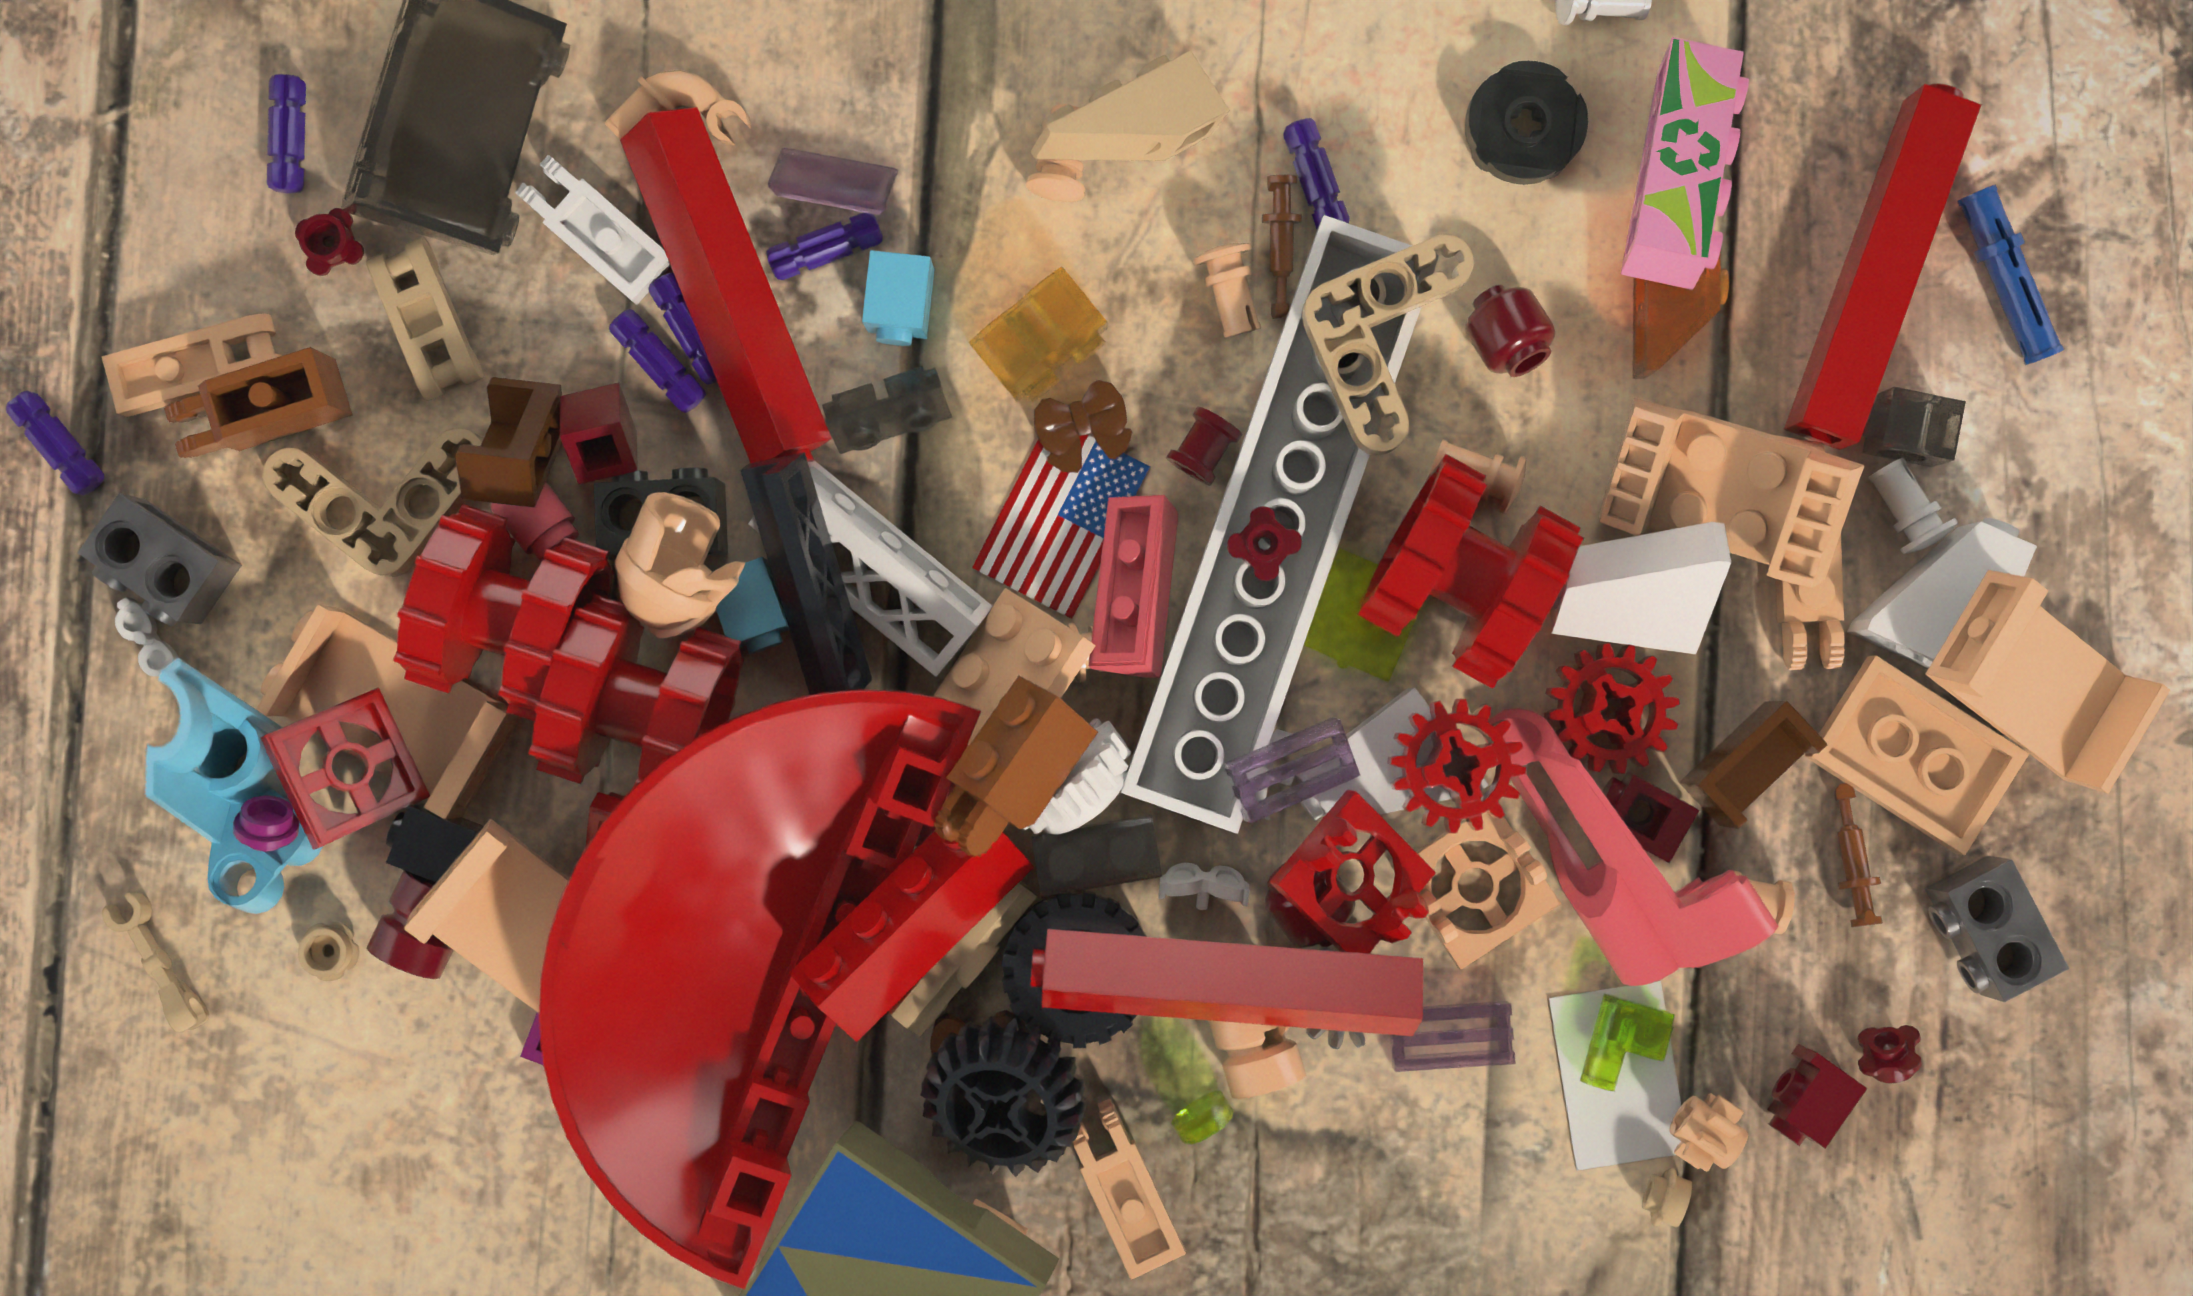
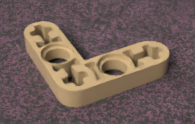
M1449 234L1434 236L1323 283L1312 290L1303 305L1302 321L1308 338L1353 441L1358 448L1367 454L1383 455L1390 453L1403 442L1409 429L1407 411L1371 328L1450 295L1464 285L1473 271L1474 258L1468 244L1458 236ZM1441 250L1445 258L1455 256L1459 264L1452 271L1453 279L1447 280L1443 272L1429 275L1420 283L1426 292L1419 294L1417 292L1415 274L1405 262L1413 260L1416 273L1433 263L1436 258L1435 251ZM1385 272L1399 277L1405 290L1403 299L1393 305H1384L1376 301L1370 290L1373 277ZM1357 284L1360 303L1370 316L1362 318L1360 316V306H1356L1342 314L1339 319L1340 327L1333 328L1329 320L1317 321L1315 315L1322 307L1321 299L1328 298L1333 306L1351 300L1354 295L1348 286ZM1349 353H1359L1367 357L1372 366L1371 379L1360 386H1352L1345 383L1338 372V363L1341 357ZM1378 386L1382 388L1385 396L1376 397L1373 403L1381 418L1391 416L1395 421V425L1388 431L1389 441L1382 442L1378 434L1367 436L1364 427L1371 421V414L1366 402L1362 403L1357 409H1354L1349 399L1362 398L1374 391Z
M452 428L444 431L434 440L381 508L316 456L297 448H284L275 451L269 456L263 466L262 479L265 488L273 497L365 570L380 576L397 577L405 574L415 565L417 555L422 554L429 539L439 526L440 517L456 513L466 501L461 497L457 466L446 478L457 483L453 491H451L446 483L430 477V472L434 468L443 474L449 471L456 460L449 453L455 444L460 446L461 444L469 445L471 443L472 445L480 446L484 438L464 428ZM289 464L296 467L304 464L300 470V475L311 485L322 489L313 496L305 489L289 485L285 488L289 478L283 471ZM430 486L438 493L439 508L432 517L424 520L417 519L411 512L409 506L410 498L418 488ZM346 496L354 503L355 517L346 528L334 529L327 521V507L335 498ZM372 517L376 519L375 522L370 524ZM368 529L380 538L392 540L396 537L397 540L393 548L399 553L395 561L382 559L378 562L377 559L381 554L380 549L368 539L360 538L359 536ZM358 538L356 544L353 545L352 541Z

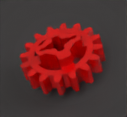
M1610 643L1597 645L1595 660L1586 650L1574 653L1575 662L1578 666L1576 670L1566 665L1559 666L1556 669V673L1564 681L1563 686L1546 688L1545 694L1552 699L1558 700L1557 709L1544 713V718L1546 720L1559 721L1561 728L1555 733L1561 742L1569 741L1572 744L1568 750L1571 758L1580 760L1585 755L1589 756L1587 761L1589 771L1601 772L1606 760H1608L1613 774H1625L1628 758L1637 767H1646L1649 765V759L1645 750L1649 748L1657 752H1665L1668 746L1659 737V734L1662 730H1677L1678 728L1677 722L1666 717V709L1680 705V699L1665 697L1662 690L1672 682V676L1670 674L1654 676L1651 673L1657 662L1654 656H1646L1635 662V646H1622L1617 657H1614V651ZM1604 668L1624 671L1633 676L1637 681L1627 685L1616 683L1612 674L1607 673ZM1579 687H1581L1584 696L1579 712L1574 714L1575 695ZM1606 698H1618L1622 706L1615 711L1617 720L1603 719L1601 711L1608 706ZM1649 704L1648 720L1642 730L1640 720L1644 706ZM1597 732L1607 734L1611 743L1616 744L1618 749L1601 748L1585 737Z
M1461 698L1455 699L1451 713H1447L1441 701H1435L1430 703L1431 718L1429 720H1426L1418 713H1412L1408 716L1415 731L1412 735L1395 733L1393 739L1399 745L1405 747L1403 755L1391 756L1387 760V764L1402 768V776L1390 783L1391 789H1407L1410 793L1402 808L1406 812H1412L1422 806L1425 811L1421 824L1432 827L1442 816L1444 817L1446 832L1456 834L1460 828L1461 819H1466L1467 824L1472 830L1479 831L1483 829L1481 814L1484 812L1497 819L1503 818L1505 813L1498 801L1501 797L1518 799L1520 795L1513 786L1509 785L1510 777L1526 774L1525 767L1512 764L1511 755L1523 749L1522 742H1506L1503 738L1511 723L1508 720H1500L1491 725L1488 722L1491 707L1486 704L1480 705L1473 715L1468 714L1467 699ZM1456 724L1466 725L1477 730L1489 743L1476 746L1464 740L1461 729H1458ZM1432 733L1430 737L1433 748L1426 762L1416 765L1419 749L1425 739ZM1451 750H1453L1456 756H1467L1469 759V766L1461 770V781H1459L1457 776L1445 775L1443 772V765L1451 762ZM1496 766L1493 782L1488 791L1482 795L1480 784L1487 770ZM1439 786L1449 791L1451 800L1455 802L1456 807H1446L1437 803L1423 789Z

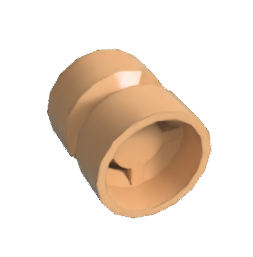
M1209 1021L1216 1047L1228 1052V1057L1222 1062V1067L1232 1098L1242 1099L1267 1094L1293 1085L1307 1076L1296 1041L1285 1037V1033L1290 1027Z

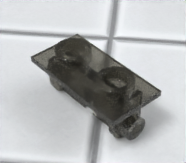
M923 365L915 369L884 378L888 397L881 400L877 399L872 383L832 394L833 401L824 403L822 406L826 416V426L839 454L852 450H867L876 446L880 441L907 432H922L932 428L938 422L952 418L936 367L924 371Z

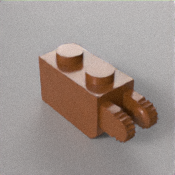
M312 347L207 379L198 386L200 394L169 403L164 408L169 422L184 423L207 415L211 430L189 435L175 443L180 458L198 457L224 448L242 451L353 415L336 359Z
M1018 676L947 776V779L955 784L956 787L942 805L943 809L938 811V816L935 817V832L939 833L938 836L951 843L953 840L959 841L958 846L966 854L973 857L976 855L981 857V854L987 853V850L992 848L991 844L997 841L1008 823L1018 829L1034 825L1098 731L1057 695Z

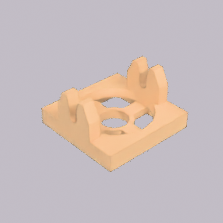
M1487 812L1481 814L1483 819L1482 830H1472L1465 819L1461 822L1457 834L1445 832L1416 851L1433 870H1435L1438 860L1443 855L1454 870L1450 880L1451 890L1436 899L1432 894L1431 879L1419 894L1426 900L1429 909L1425 919L1460 970L1561 904L1545 880L1547 878L1546 869L1542 863L1534 859L1529 853L1531 847L1517 831L1512 830L1505 817L1497 819ZM1466 841H1487L1501 847L1507 853L1487 865L1479 861H1470L1460 844ZM1470 868L1485 870L1491 879L1489 895L1479 902L1466 901L1458 889L1460 876ZM1519 869L1521 877L1520 897L1514 911L1507 917L1496 900L1499 892V881ZM1462 905L1470 909H1480L1492 928L1487 930H1465L1454 925L1445 916Z

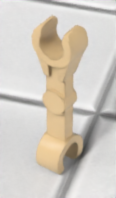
M127 892L125 898L132 905V918L126 922L116 905H107L102 910L103 921L111 930L127 932L142 957L141 963L144 970L155 979L160 988L158 993L163 1006V1012L171 1028L176 1032H183L187 1029L194 1030L208 1020V1010L202 1000L182 980H178L171 968L172 961L169 955L158 946L146 924L149 922L152 914L151 903L148 898L138 892Z

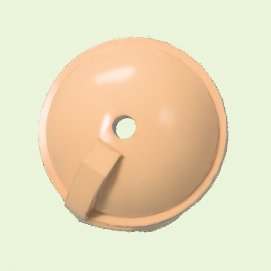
M656 492L648 495L630 537L624 541L615 560V567L618 572L619 595L624 606L631 616L649 626V631L658 639L681 636L704 624L716 611L720 601L736 587L739 582V576L745 566V563L735 561L712 572L704 565V561L720 527L719 517L715 512L697 502L665 492Z

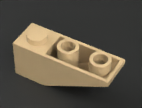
M1191 50L1169 61L1166 55H1163L1145 65L1137 73L1136 79L1124 85L1119 80L1107 83L1090 97V103L1076 110L1071 105H1066L1051 113L1041 123L1043 131L1030 152L1035 159L1165 161L1210 137L1230 110Z

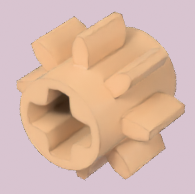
M1710 1093L1705 1101L1697 1096L1688 1098L1679 1108L1670 1125V1134L1681 1141L1674 1150V1154L1696 1169L1701 1168L1706 1172L1710 1170L1713 1163L1722 1169L1729 1167L1739 1157L1748 1139V1131L1736 1124L1744 1111L1721 1095L1716 1097Z

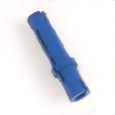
M1995 184L1968 195L1957 202L1961 206L1979 249L1973 252L1977 263L1984 261L2003 311L2024 358L2023 361L2025 365L2064 351V347L2053 328L2041 294L2020 245L2025 244L2021 232L2014 233Z

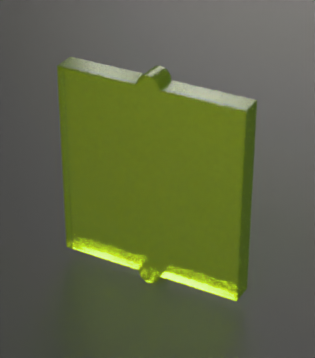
M1339 548L1330 567L1303 646L1336 660V664L1340 669L1350 666L1388 683L1418 613L1414 620L1412 619L1403 628L1398 637L1357 615L1361 608L1359 602L1378 564Z

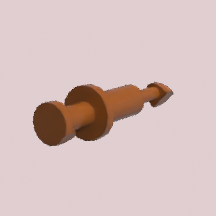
M1270 175L1267 177L1268 191L1273 192V213L1263 214L1262 223L1270 224V272L1273 273V277H1276V303L1271 304V316L1273 319L1284 317L1289 311V303H1287V277L1293 272L1294 224L1302 222V214L1291 213V185L1297 184L1296 175Z
M1842 783L1835 789V799L1839 801L1843 826L1840 827V832H1837L1846 881L1838 882L1839 890L1851 889L1856 919L1850 920L1851 927L1882 924V917L1875 916L1870 886L1881 884L1880 877H1871L1863 831L1853 821L1850 799L1856 797L1854 788L1847 783Z

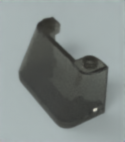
M402 0L347 181L341 211L491 255L498 254L501 246L509 248L515 237L520 218L518 213L511 211L512 199L508 198L540 87L547 82L550 75L559 78L565 68L570 44L563 42L562 39L567 23L509 0Z

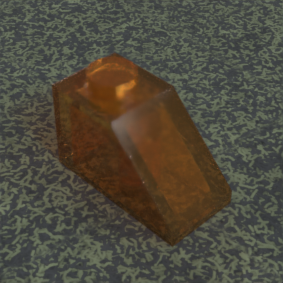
M1721 251L1714 269L1704 268L1693 290L1633 277V379H1645L1658 371L1720 311V305L1725 304L1729 291V275L1726 268H1721Z

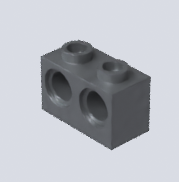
M122 493L117 495L77 552L96 566L92 574L98 580L120 592H125L129 588L145 599L141 605L145 612L170 626H174L177 621L202 624L242 566L146 499ZM136 533L140 540V550L136 558L129 561L126 557L125 546L128 539ZM186 567L190 575V583L187 590L179 596L174 588V578L181 568Z
M1986 856L1925 888L1933 904L1928 909L1931 920L1943 937L1946 939L1951 938L1961 957L1957 961L1958 971L1966 985L1974 993H1980L1982 996L2006 1002L2070 969L2012 859ZM1980 889L1985 898V907L1982 913L1973 919L1968 910V901L1972 893ZM2009 943L2013 951V960L2009 968L2001 972L1997 966V954L2002 946Z

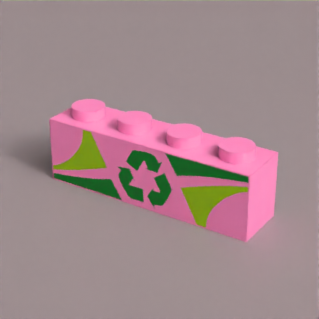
M1675 37L1671 38L1657 71L1621 275L1693 290L1704 268L1714 269L1723 242V233L1714 231L1716 216H1723L1732 187L1731 180L1723 179L1725 164H1732L1740 139V129L1731 127L1733 114L1741 112L1749 85L1748 78L1740 77L1743 51Z

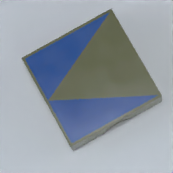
M856 1120L831 1149L749 1278L745 1290L742 1289L739 1296H1040L1059 1258L988 1209L974 1205L955 1195L942 1185L929 1169Z

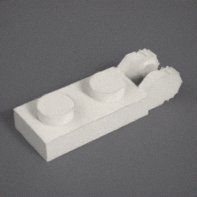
M547 155L539 165L557 185H562L569 191L568 195L554 209L546 202V198L533 186H527L524 182L515 193L545 219L543 224L634 304L638 305L649 292V285L671 268L664 249L583 178L578 181L550 155Z

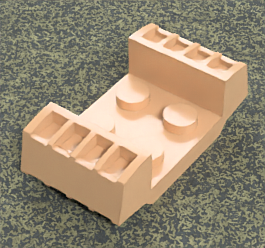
M1634 398L1599 511V522L1635 535H1641L1648 527L1658 531H1665L1708 522L1724 523L1730 553L1770 565L1766 576L1812 588L1825 580L1864 465L1822 452L1809 445L1700 413L1675 409Z

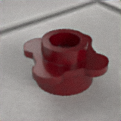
M334 208L330 210L329 214L313 215L308 219L300 221L296 226L295 237L299 241L302 251L308 256L306 267L311 273L325 276L329 274L332 267L343 263L355 265L363 258L364 247L354 238L351 229L353 217L348 211L342 208ZM328 237L334 238V244L331 247L325 246V240Z
M1266 506L1253 509L1250 513L1248 525L1241 533L1232 534L1227 542L1229 554L1233 558H1242L1247 565L1254 568L1256 578L1262 581H1270L1276 578L1279 574V565L1289 554H1296L1302 546L1300 533L1295 529H1286L1275 519L1274 511ZM1261 538L1269 539L1270 547L1264 550L1259 547L1258 543Z
M1909 1025L1900 1026L1898 1029L1894 1027H1882L1879 1029L1871 1027L1859 1033L1857 1039L1859 1045L1863 1048V1057L1858 1060V1066L1864 1075L1871 1076L1883 1083H1900L1911 1078L1921 1068V1057L1916 1054V1045L1921 1041V1036L1915 1027Z

